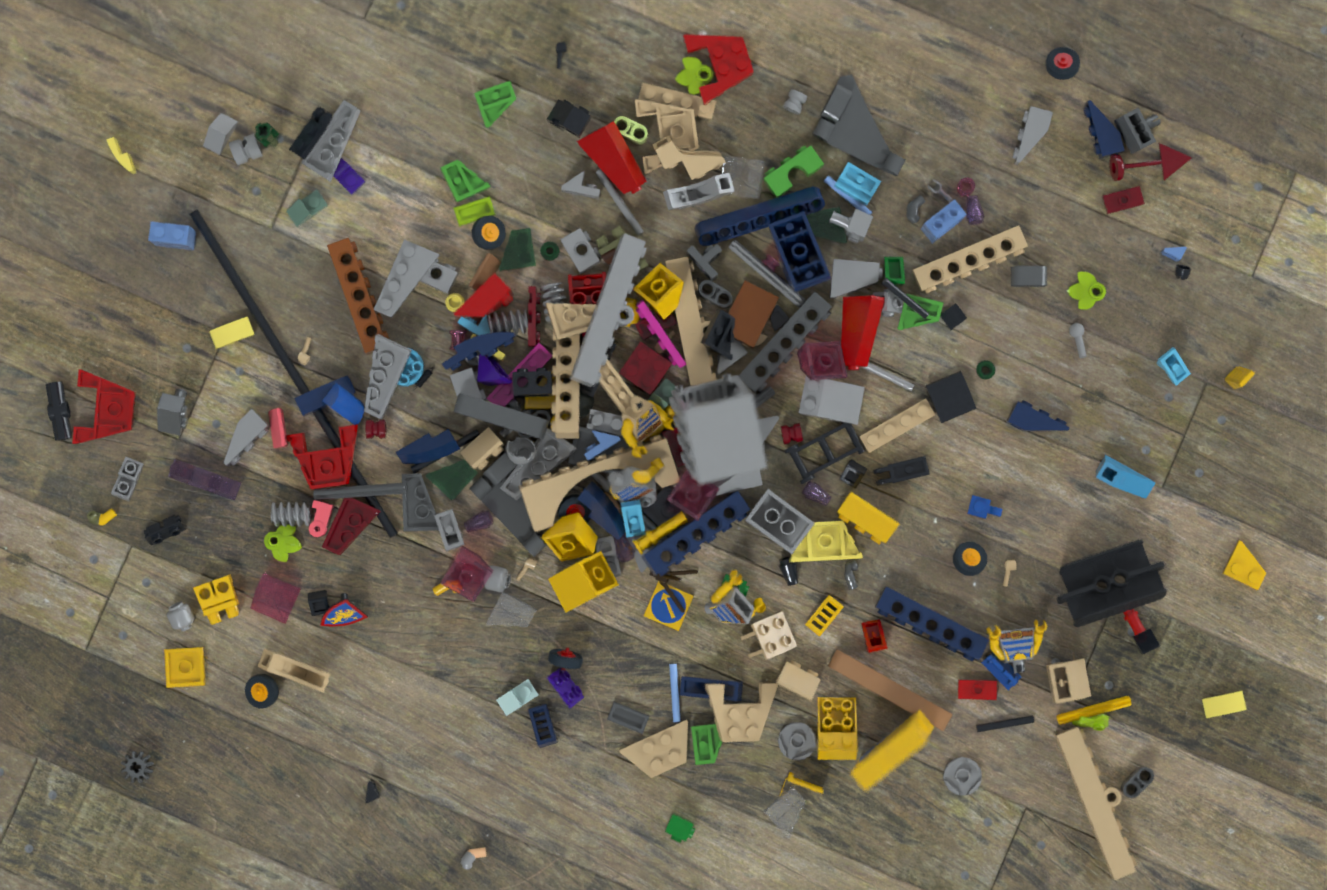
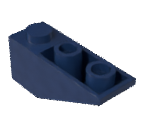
M1091 100L1087 101L1086 107H1084V114L1090 121L1088 128L1090 136H1094L1095 144H1093L1095 154L1099 155V159L1114 154L1123 153L1125 150L1120 132Z
M1024 400L1016 402L1006 421L1007 424L1021 431L1069 430V427L1066 426L1067 422L1056 418V420L1050 418L1048 412L1042 409L1037 411L1032 408V404Z

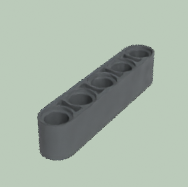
M461 393L458 395L453 410L455 413L539 439H544L549 423L548 420Z

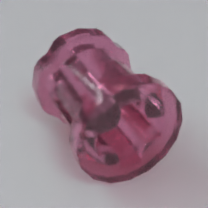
M969 177L962 178L957 184V193L962 197L970 196L975 189V182ZM969 184L968 188L970 190L963 191V185Z
M449 331V334H451L449 350H455L454 346L465 341L467 331Z

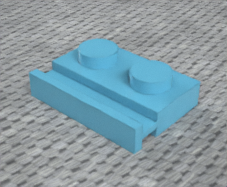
M848 162L834 187L867 206L881 181Z

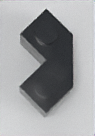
M559 99L547 117L548 123L562 131L566 130L578 138L581 137L591 120V115H589L587 109L582 106L577 108L569 101H561Z

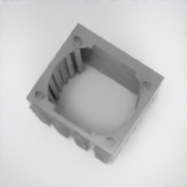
M724 374L722 376L723 379L683 388V385H679V387L675 386V390L671 391L672 397L669 398L671 408L676 414L673 416L675 427L680 432L677 434V439L683 452H680L682 462L685 463L689 474L692 475L693 479L697 480L698 484L767 468L753 394L738 375L731 377V374Z

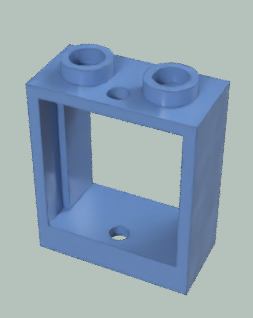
M953 200L925 222L921 230L933 244L961 222L967 214L956 200Z

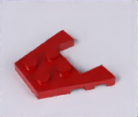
M683 35L687 53L707 48L716 76V83L699 87L703 105H707L712 99L719 97L732 86H736L753 75L754 71L743 37Z
M79 369L77 387L97 388L94 428L74 427L72 444H80L133 430L136 392Z
M358 425L339 427L341 447L307 452L305 432L286 435V439L290 442L293 453L300 462V468L311 490L349 484Z

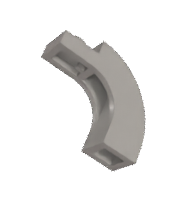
M730 173L713 176L693 185L666 190L663 194L668 210L706 203L728 195L735 190Z

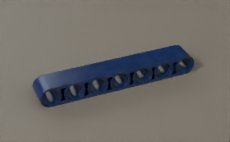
M809 187L701 221L696 224L695 233L702 246H710L769 227L768 224L803 211L806 215L818 212L824 208L825 201L819 188Z

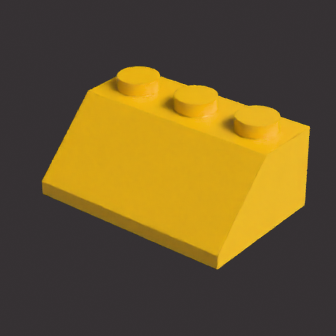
M852 492L847 495L837 510V513L840 514L838 516L839 519L847 524L849 521L855 524L854 529L862 534L867 532L871 535L870 539L879 545L881 542L886 544L899 526L898 522Z

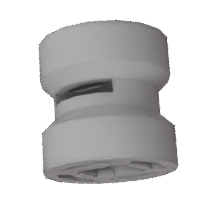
M790 89L789 99L784 102L783 108L800 115L801 106L808 97L799 91Z

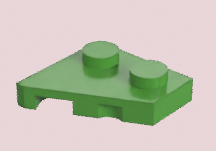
M716 724L691 726L695 765L715 763L722 744Z

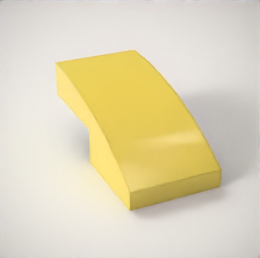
M116 138L106 139L119 163L129 172L135 174L136 170L131 155L121 153Z
M248 317L209 331L216 349L254 335Z
M1243 691L1202 699L1206 718L1247 710Z

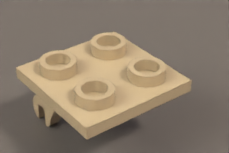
M783 611L751 624L753 632L740 637L741 640L754 635L758 638L762 649L748 654L749 658L763 653L765 660H768L797 647Z

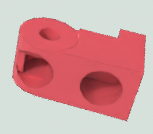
M314 500L312 508L317 510L314 521L309 525V532L314 537H322L328 530L334 505Z

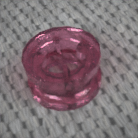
M769 254L766 255V259L761 260L773 272L776 266H780Z

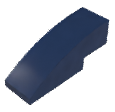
M344 376L294 398L302 416L305 417L319 409L328 407L322 400L335 383H338L351 394H355L356 391L349 376Z
M447 429L433 438L428 433L398 450L396 454L403 464H417L440 459L460 450V447L450 430Z
M592 481L577 499L592 511L589 515L592 520L619 540L626 533L624 520L610 498Z
M681 676L680 696L710 699L705 684H724V700H742L743 682Z

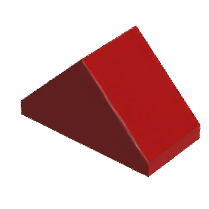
M880 619L861 623L868 653L888 649Z

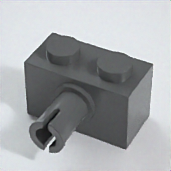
M1136 108L1114 120L1131 154L1156 142L1150 129L1161 124L1160 119L1153 122V120L1158 118L1157 114L1144 119L1140 109Z
M176 389L174 395L162 393L157 407L158 431L180 436L182 429H186L188 406H185V398L187 396L185 390Z

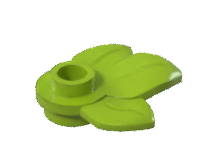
M683 58L685 70L681 71L675 80L681 85L689 86V94L700 93L699 87L705 86V84H708L713 79V71L709 66L702 65L697 58ZM702 72H706L707 77L702 78L700 74Z
M1078 272L1079 283L1072 285L1067 290V293L1072 298L1079 300L1078 309L1087 310L1092 308L1096 301H1100L1105 297L1106 289L1103 284L1096 282L1094 275L1091 273ZM1095 288L1098 289V290H1099V294H1098V295H1094V294H1093V289H1095Z
M287 524V526L281 525L276 532H269L264 537L265 547L272 551V555L277 561L287 562L288 553L297 552L302 548L300 541L293 536L296 530L295 526H290V524ZM273 537L276 538L277 543L272 544L270 542V539Z
M1104 714L1091 718L1080 716L1079 721H1072V724L1077 727H1092L1095 731H1103L1109 726V717Z

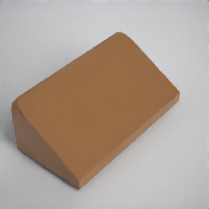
M487 253L469 284L470 288L477 291L496 273L501 261L492 254Z

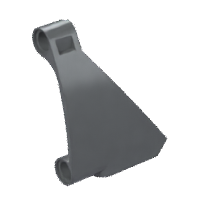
M853 76L840 77L821 112V118L812 135L867 164L898 176L906 159L889 150Z
M505 451L483 472V475L469 489L506 526L528 552L535 557L547 544L538 532H534L522 496L516 501L500 489L518 465L509 459Z

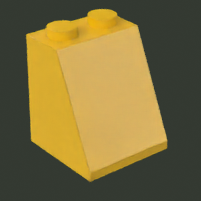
M602 551L548 578L565 613L619 585Z

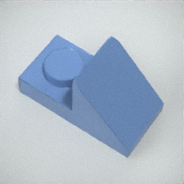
M592 430L600 444L596 445L594 443L587 447V452L584 455L590 461L621 440L618 436Z

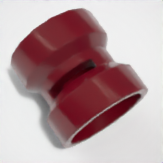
M366 420V439H373L374 436L386 439V420H379L375 423L373 420Z
M794 423L790 427L787 425L781 426L783 444H789L791 440L796 442L803 441L800 423Z

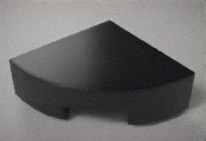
M779 305L774 308L771 314V325L774 331H777L790 319Z

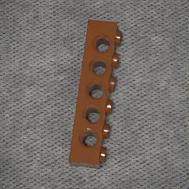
M348 237L329 244L327 247L364 352L368 355L373 353L375 349V336H368L367 333L370 327H376L377 334L388 339L389 336L387 331L382 330L381 324L384 322L381 314L374 311V306L377 302L374 295L370 296L368 288H371L368 277L364 278L362 270H365L362 260L357 259L356 252H358L356 243L355 241L351 242ZM345 255H350L352 261L347 265L343 264L342 258ZM351 273L358 274L356 282H349L348 277ZM357 291H364L365 296L362 300L358 301L355 299ZM370 309V317L362 318V310Z

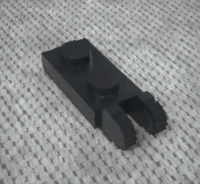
M322 107L316 108L312 113V119L310 118L289 150L303 160L306 159L326 131V127L332 119V114L328 111L325 112Z
M925 456L889 464L887 467L873 470L874 474H881L886 471L890 473L891 478L876 481L877 486L930 475Z

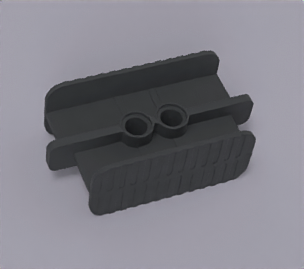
M1139 539L1072 561L1060 568L1059 574L1063 578L1068 593L1058 596L1057 602L1058 604L1067 603L1074 621V627L1085 626L1086 624H1091L1092 622L1126 612L1127 610L1163 599L1168 592L1164 588L1158 572L1164 569L1165 564L1161 561L1150 565L1143 547V540ZM1122 576L1125 582L1117 583L1115 577ZM1098 582H1103L1106 584L1107 588L1101 590L1097 587L1096 584Z

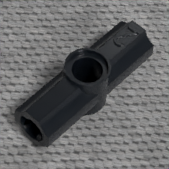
M63 382L45 384L49 403L47 411L49 419L52 421L55 441L72 438L69 421L71 413L65 398Z

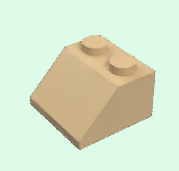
M793 660L790 663L786 661L775 682L811 701L821 679L817 678L819 674L810 669L807 672L800 669L802 665Z

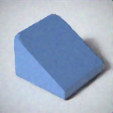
M1187 247L1164 248L1161 254L1177 262L1181 260Z

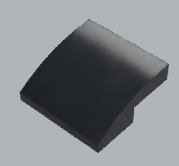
M961 371L925 385L941 423L977 409Z

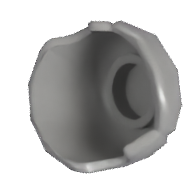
M516 437L514 441L511 442L509 440L507 442L506 452L513 463L524 465L535 458L536 446L528 438Z

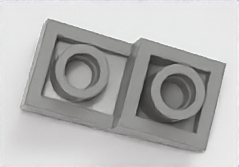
M125 457L111 495L130 501L144 464Z

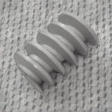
M562 283L547 284L540 288V291L546 292L541 295L542 299H547L543 302V306L546 307V303L567 304L561 302V300L566 298V296L560 295L564 288H560L558 285ZM547 316L545 321L551 322L550 317Z
M524 309L523 315H521L519 310L516 311L515 316L512 311H509L508 316L502 311L500 317L494 312L493 318L488 314L490 333L496 331L504 332V330L511 332L512 329L516 334H518L519 329H521L523 334L526 333L528 328L527 309Z
M272 502L271 523L274 522L275 526H279L281 522L283 526H287L289 521L290 526H294L297 521L298 526H302L303 522H305L306 526H309L311 524V504L307 508L305 502H303L302 507L299 508L298 503L295 502L294 508H292L290 502H288L286 508H284L282 502H280L279 507L276 508L275 503Z

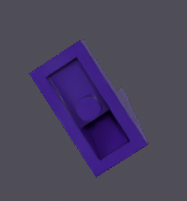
M341 157L333 177L353 195L365 181Z

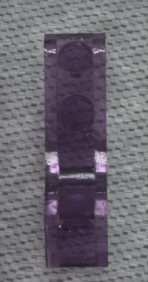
M174 459L173 464L170 466L168 477L234 501L241 482Z

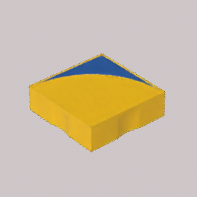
M919 709L861 755L850 774L867 791L926 744L934 726Z

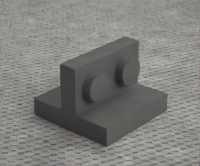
M718 244L714 247L710 245L703 251L704 256L693 245L687 249L686 255L710 281L713 282L718 278V273L710 265L722 254V249Z

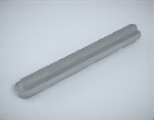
M737 240L732 241L729 248L799 308L805 303L806 300L799 293H794L792 287Z

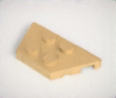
M686 719L619 751L650 778H653L686 763L688 721Z

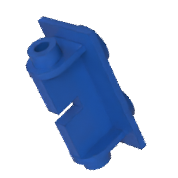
M993 652L981 662L1007 690L1012 686L1014 687L1021 678L1019 673H1014V668L1009 663H1003Z

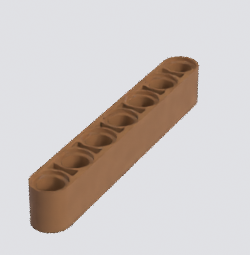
M836 650L828 664V667L912 714L920 709L931 724L942 731L945 730L953 716L948 711L839 650Z

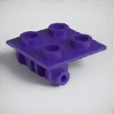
M561 667L547 677L569 709L584 698L581 689L571 680L570 674L566 670H561Z

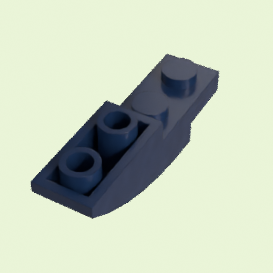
M494 332L470 338L454 346L458 354L443 362L442 365L445 370L451 368L454 371L462 366L461 361L466 358L468 361L478 355L477 351L480 352L481 356L487 355L490 357L498 352L497 348L501 345L506 347L513 343V338L517 335L515 332Z

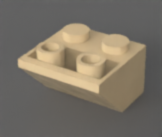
M488 427L460 453L476 471L478 469L483 470L489 465L490 462L488 460L492 456L496 458L504 451L502 447L505 445Z
M1084 658L1046 665L1053 703L1074 701L1091 696Z

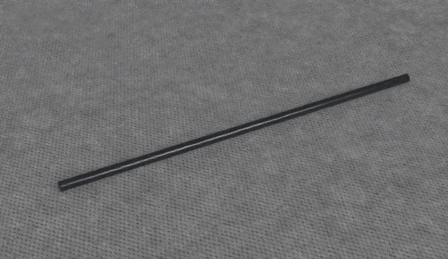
M198 209L190 213V216L301 395L309 392L310 390L202 215ZM322 409L313 412L333 447H341L340 438ZM353 461L351 476L357 486L368 485ZM376 496L365 497L371 507L381 511L377 518L388 536L392 538L397 535V530Z

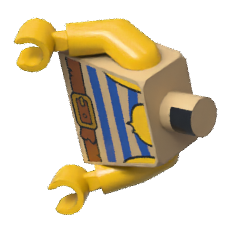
M635 396L630 400L631 406L622 413L623 424L621 434L628 445L632 446L633 457L641 458V454H647V449L644 446L638 445L662 425V420L667 430H674L671 427V422L674 424V420L668 418V414L651 400L646 401Z

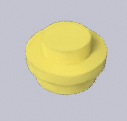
M452 293L447 296L445 304L448 310L455 312L465 301L460 294Z

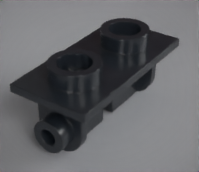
M172 515L162 520L164 527H161L159 522L146 527V530H144L145 539L150 545L160 544L171 536L179 535L182 531L186 530L181 523L180 516Z

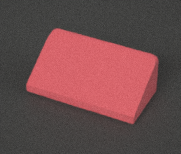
M281 408L270 410L268 414L273 448L287 447L288 442L286 439L283 410Z

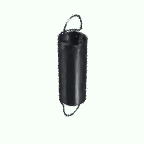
M427 368L420 379L414 384L419 388L422 387L433 373Z

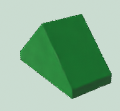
M884 257V279L888 278L896 286H904L905 284L903 257Z

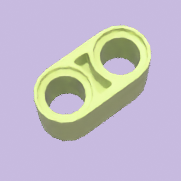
M619 116L614 120L616 125L619 122H625L628 125L625 130H619L623 138L635 144L646 142L648 137L646 127L624 116ZM635 131H643L644 137L641 139L635 138Z

